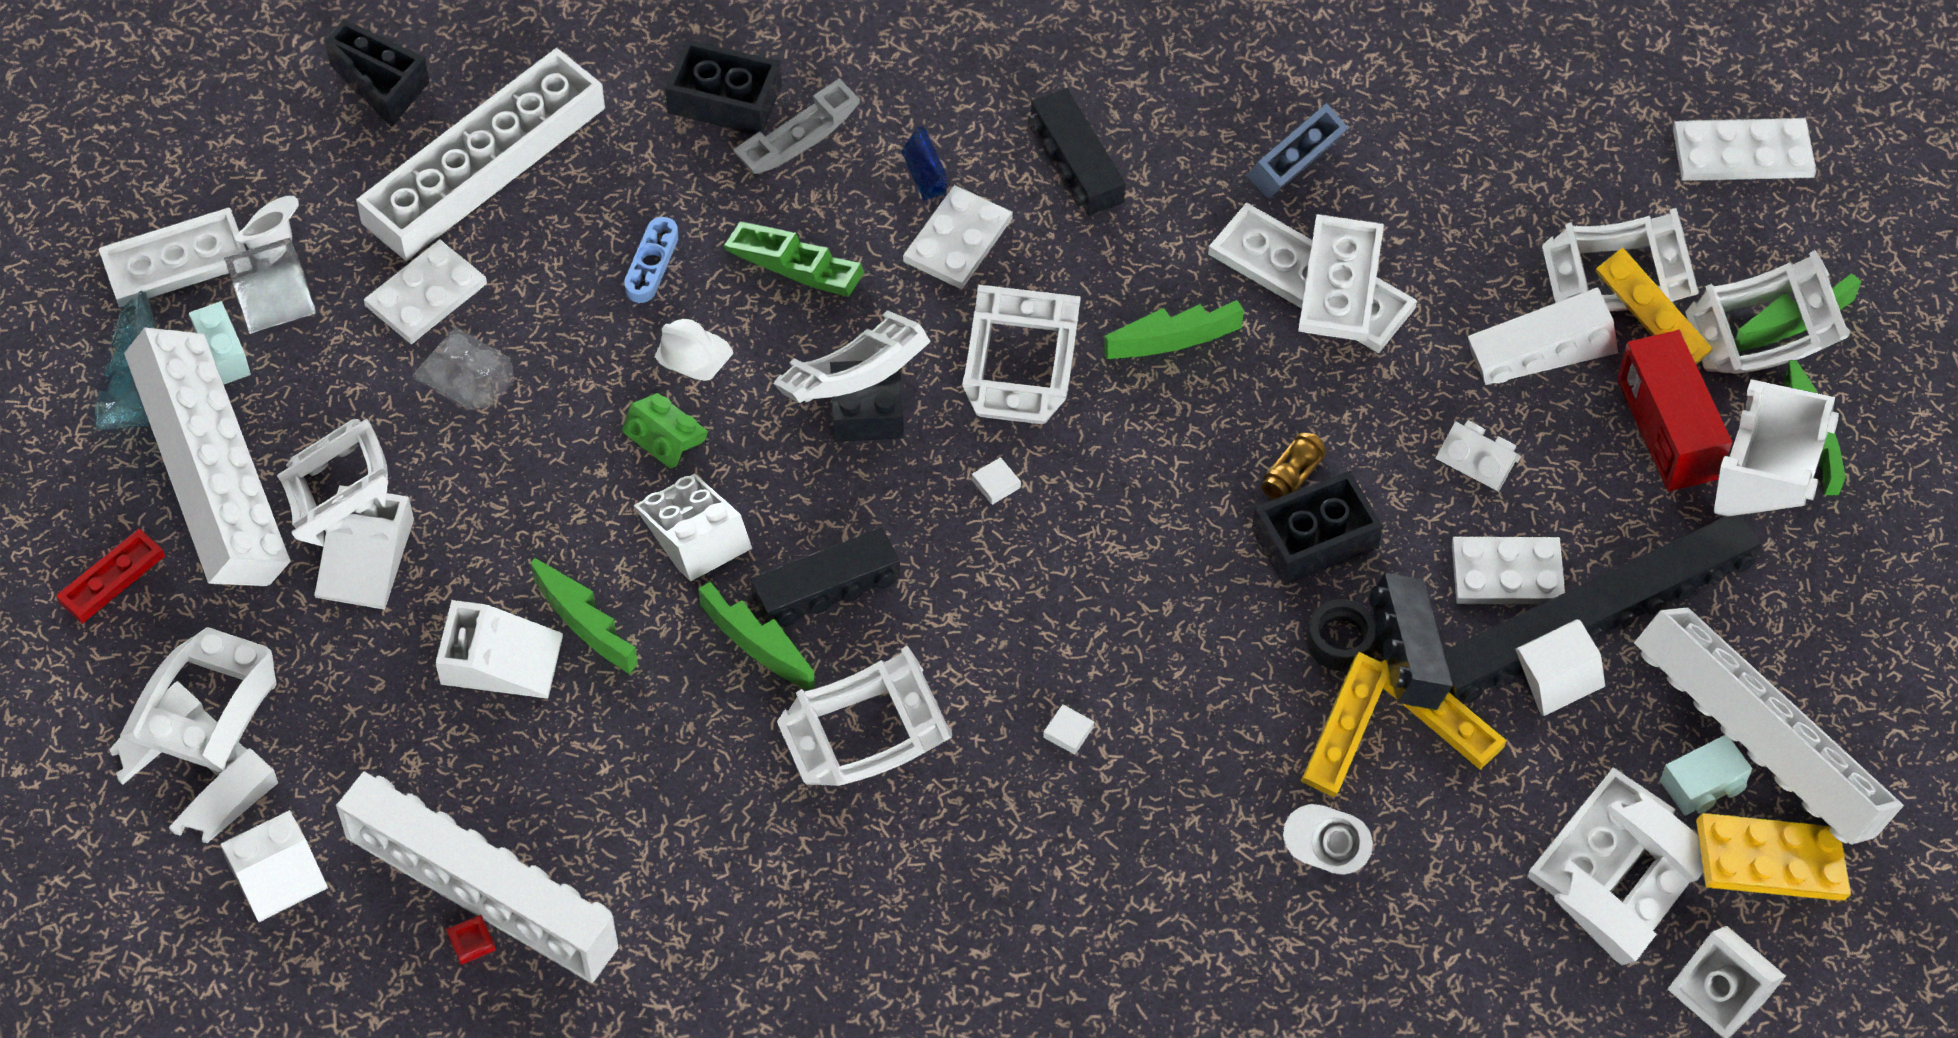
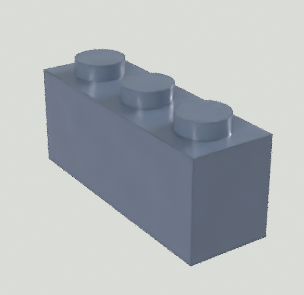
M1326 103L1259 160L1246 176L1265 197L1270 199L1330 148L1349 127Z

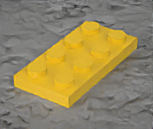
M1702 813L1696 819L1706 888L1828 900H1846L1851 895L1843 845L1830 832L1829 828L1831 826Z

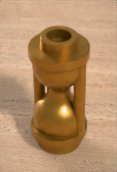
M1298 434L1277 462L1264 475V482L1261 486L1264 494L1273 501L1296 492L1317 465L1325 458L1326 450L1323 441L1315 434ZM1290 457V462L1285 464L1286 460ZM1305 469L1304 472L1301 475H1299L1300 470Z

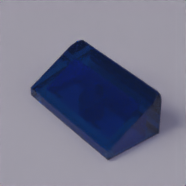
M923 125L919 126L907 141L901 153L922 199L928 200L947 193V174Z

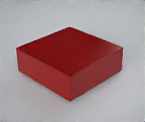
M482 915L446 929L460 965L496 950Z

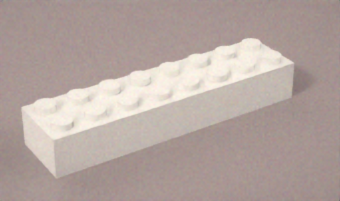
M555 48L357 198L356 201L362 225L407 262L603 111L605 105L602 83L558 48Z
M144 327L125 351L124 355L207 581L210 584L270 585L291 561L205 335Z
M1688 607L1660 610L1634 642L1642 650L1641 656L1646 662L1654 667L1659 666L1668 674L1667 680L1673 687L1682 692L1686 691L1695 700L1693 704L1700 712L1707 716H1713L1721 724L1720 729L1728 738L1733 741L1739 740L1748 749V756L1758 765L1767 766L1776 775L1774 777L1775 781L1783 789L1795 792L1803 800L1802 806L1813 816L1823 818L1831 826L1829 828L1830 832L1841 842L1852 845L1875 838L1904 806Z
M363 771L336 805L346 839L477 916L482 915L483 920L590 983L595 981L617 951L618 943L613 916L604 905L598 902L591 904L582 899L573 887L567 884L560 886L551 881L549 876L539 867L531 865L530 868L519 862L517 857L508 849L503 847L497 849L491 846L477 831L472 829L466 831L457 826L456 822L446 813L438 811L436 814L426 808L425 804L415 795L408 793L405 796L395 790L393 784L384 777L377 776L374 778Z

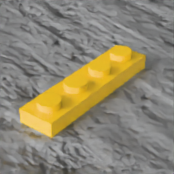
M1623 247L1596 268V273L1652 336L1680 329L1696 365L1712 353L1713 348Z
M1361 652L1356 654L1301 782L1333 798L1338 794L1388 678L1389 669L1387 665Z
M1384 660L1383 662H1381V663L1387 665V661H1386V660ZM1389 673L1383 688L1396 699L1394 688L1390 684ZM1449 692L1437 710L1403 704L1480 770L1505 747L1506 740Z

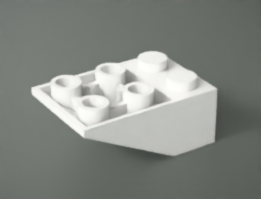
M695 473L691 476L680 478L674 485L660 492L652 493L643 501L634 505V508L674 565L690 581L752 549L740 513Z
M339 485L337 494L346 489L347 486ZM386 493L385 508L376 497L374 498V503L368 509L361 513H356L355 511L343 518L344 522L331 532H326L315 598L385 610L414 521L409 497Z
M452 600L436 659L440 684L548 699L563 633L489 605Z

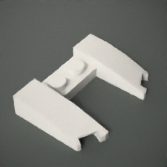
M178 681L166 690L157 706L159 709L212 727L217 725V722L204 711L202 703ZM121 737L110 748L112 756L120 755L123 769L116 774L122 785L162 753L127 741ZM238 742L228 757L226 769L223 772L210 769L218 777L169 827L170 830L180 836L185 826L203 831L202 841L208 843L278 784L275 771L251 748L247 750Z
M1642 792L1633 795L1637 803L1623 808L1621 803L1617 801L1606 807L1612 816L1655 858L1654 862L1625 900L1621 902L1608 889L1570 860L1564 861L1560 868L1561 873L1571 877L1568 895L1556 894L1554 899L1621 965L1637 961L1655 937L1656 933L1653 930L1687 885L1690 882L1697 881L1704 872L1698 835L1676 816Z

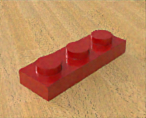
M141 529L136 530L56 595L58 603L83 624L165 557L163 549Z

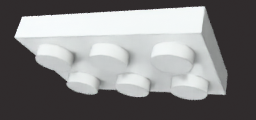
M954 185L904 253L903 262L963 289L1012 220V212Z
M439 239L364 299V303L369 310L406 341L413 344L487 284V280L481 272Z
M1453 537L1452 552L1457 604H1542L1565 593L1560 537Z

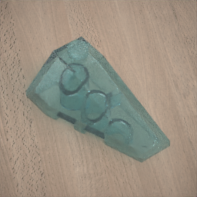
M141 290L120 310L112 340V346L116 347L117 350L110 363L106 364L104 375L110 377L107 392L101 390L96 400L94 427L99 430L150 426L124 355L125 351L144 327L157 329L147 293Z

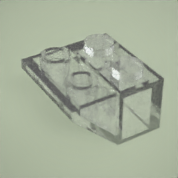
M290 237L224 257L230 281L249 334L316 313Z
M457 327L446 336L412 374L415 380L467 410L493 406L515 381L510 357Z

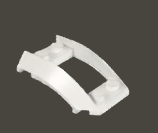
M1671 209V214L1653 219L1647 216L1610 225L1573 226L1572 222L1565 224L1566 229L1555 239L1552 236L1542 245L1555 302L1557 303L1589 291L1580 253L1620 250L1622 247L1625 250L1651 247L1660 283L1658 287L1671 302L1699 294L1677 209ZM1615 294L1602 295L1609 311L1629 310Z
M1816 250L1809 253L1810 257L1792 265L1789 262L1750 279L1720 286H1713L1712 284L1705 286L1707 290L1698 303L1694 301L1685 313L1688 321L1713 348L1712 353L1702 360L1706 371L1738 374L1767 369L1789 363V360L1801 359L1849 337L1850 330L1844 323L1828 279L1830 274ZM1794 292L1809 335L1771 350L1739 356L1725 311L1766 303L1778 299L1784 293L1788 295Z
M978 285L970 346L962 384L976 415L985 418L1044 424L1049 420L1067 397L1081 296ZM992 323L1059 331L1050 388L983 380Z
M886 311L883 314L885 320L875 329H866L852 342L832 354L809 362H801L794 358L789 362L792 367L783 375L780 374L773 384L783 395L798 403L803 401L809 402L812 399L850 394L873 386L897 372L928 345L930 340L919 323ZM863 361L844 371L830 374V362Z
M359 419L350 420L293 456L286 464L288 468L277 475L284 487L291 507L292 524L295 527L292 534L295 539L324 547V530L326 532L333 531L344 522L343 518L350 513L365 511L374 503V498L376 497L385 508L388 484L387 464L380 443L368 419L362 422ZM359 442L367 463L368 475L319 506H316L304 476L307 474L314 476L328 466L329 460L337 455L340 457L347 456L358 447L357 443Z
M209 627L205 628L176 647L158 667L140 695L120 734L121 738L223 772L227 767L226 762L233 747L237 746L255 711L270 690H274L277 684L271 650L266 646ZM187 662L243 680L227 704L216 727L157 708L169 685Z
M908 646L902 648V653L886 662L881 660L845 679L809 691L801 689L796 692L797 698L788 711L784 710L777 723L806 785H843L862 780L900 766L952 738V730L946 724L922 673L924 670ZM889 691L910 738L874 756L839 766L818 717Z

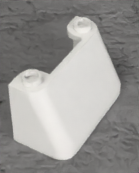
M1751 380L1747 389L1746 410L1742 411L1740 427L1729 457L1724 456L1720 467L1714 507L1715 514L1736 516L1804 506L1807 499L1814 500L1818 479H1814L1817 465L1828 432L1835 433L1839 413L1833 412L1835 397Z

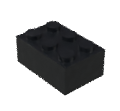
M686 39L665 87L667 113L751 134H757L758 132L763 134L782 87L781 61Z
M1350 470L1255 507L1252 523V532L1283 585L1379 548L1383 524Z

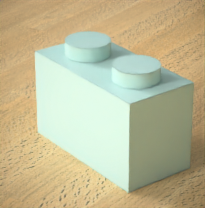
M222 301L189 312L194 332L205 335L223 385L251 375L244 350Z
M1724 735L1666 764L1660 782L1685 816L1695 810L1698 813L1709 810L1715 805L1717 799L1725 795L1732 798L1740 794L1747 787L1746 783L1752 767L1732 740Z

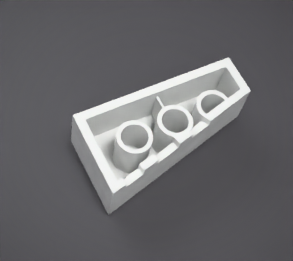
M1598 287L1468 336L1471 353L1485 385L1503 383L1509 379L1618 353L1614 320Z

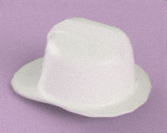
M285 196L268 203L251 218L244 229L235 236L234 240L238 243H245L250 252L258 256L263 263H270L292 241L289 219L298 207V199L295 196Z
M680 319L663 326L661 343L655 358L662 366L694 379L706 381L711 380L732 356L733 351L727 341L705 331L699 323L691 319Z
M1309 804L1301 806L1292 812L1284 824L1283 837L1290 853L1306 864L1338 874L1356 872L1366 865L1372 854L1373 841L1370 830L1363 821L1344 812L1323 805Z

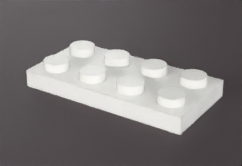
M1806 118L1674 122L1673 132L1682 181L1814 178L1816 167Z
M230 207L98 248L119 308L251 266L244 243H238L234 240L239 230Z
M1316 214L1298 332L1367 342L1384 224Z
M1612 768L1529 870L1527 877L1554 896L1556 894L1568 895L1571 877L1561 873L1560 868L1564 861L1570 860L1612 893L1646 849L1612 816L1606 807L1617 801L1621 803L1623 808L1637 803L1633 795L1642 792L1670 813L1674 814L1675 809L1615 768Z

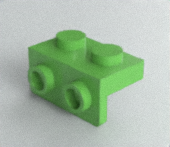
M658 393L631 403L622 428V432L670 469L678 465L683 451L703 443L708 434V431L699 425L693 417L686 415L674 406L668 398Z

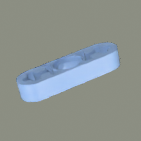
M668 217L655 218L648 224L624 281L626 295L633 302L644 303L655 296L677 244V225ZM663 230H668V233H665L661 239V245L657 244V234H661ZM649 255H656L661 259L658 264L652 266L642 262ZM642 274L646 275V286L636 290L635 286H639L642 281Z

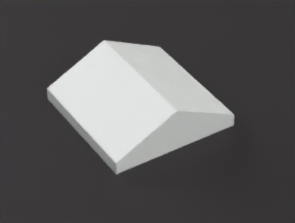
M1580 620L1568 623L1515 649L1542 716L1605 687L1601 654Z

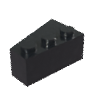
M344 18L324 40L330 66L391 127L430 83L425 57Z

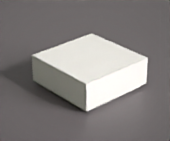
M1001 457L972 474V481L991 504L1021 488V481Z
M1062 704L1045 729L1043 738L1076 754L1093 729L1094 721Z

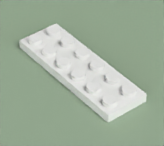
M1246 203L1210 244L1208 255L1302 309L1312 240ZM1376 277L1367 342H1358L1379 353L1415 310L1417 300Z

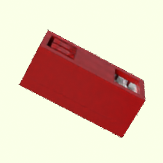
M1680 329L1627 342L1617 382L1667 491L1718 480L1724 456L1728 457L1732 440Z

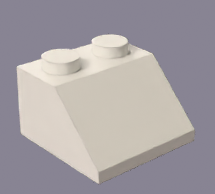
M290 810L221 843L227 863L258 922L328 888L307 841Z
M1728 926L1711 932L1667 990L1723 1038H1730L1767 1001L1786 976Z

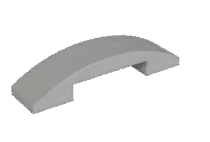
M839 78L813 96V105L767 136L758 132L734 148V154L753 174L774 169L827 137L853 112L860 103V100Z

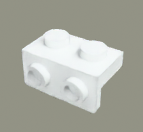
M1468 420L1465 425L1455 421L1436 459L1499 492L1514 463H1518L1521 458L1520 455L1514 452L1516 445L1499 436L1495 442L1483 436L1486 431L1484 428Z

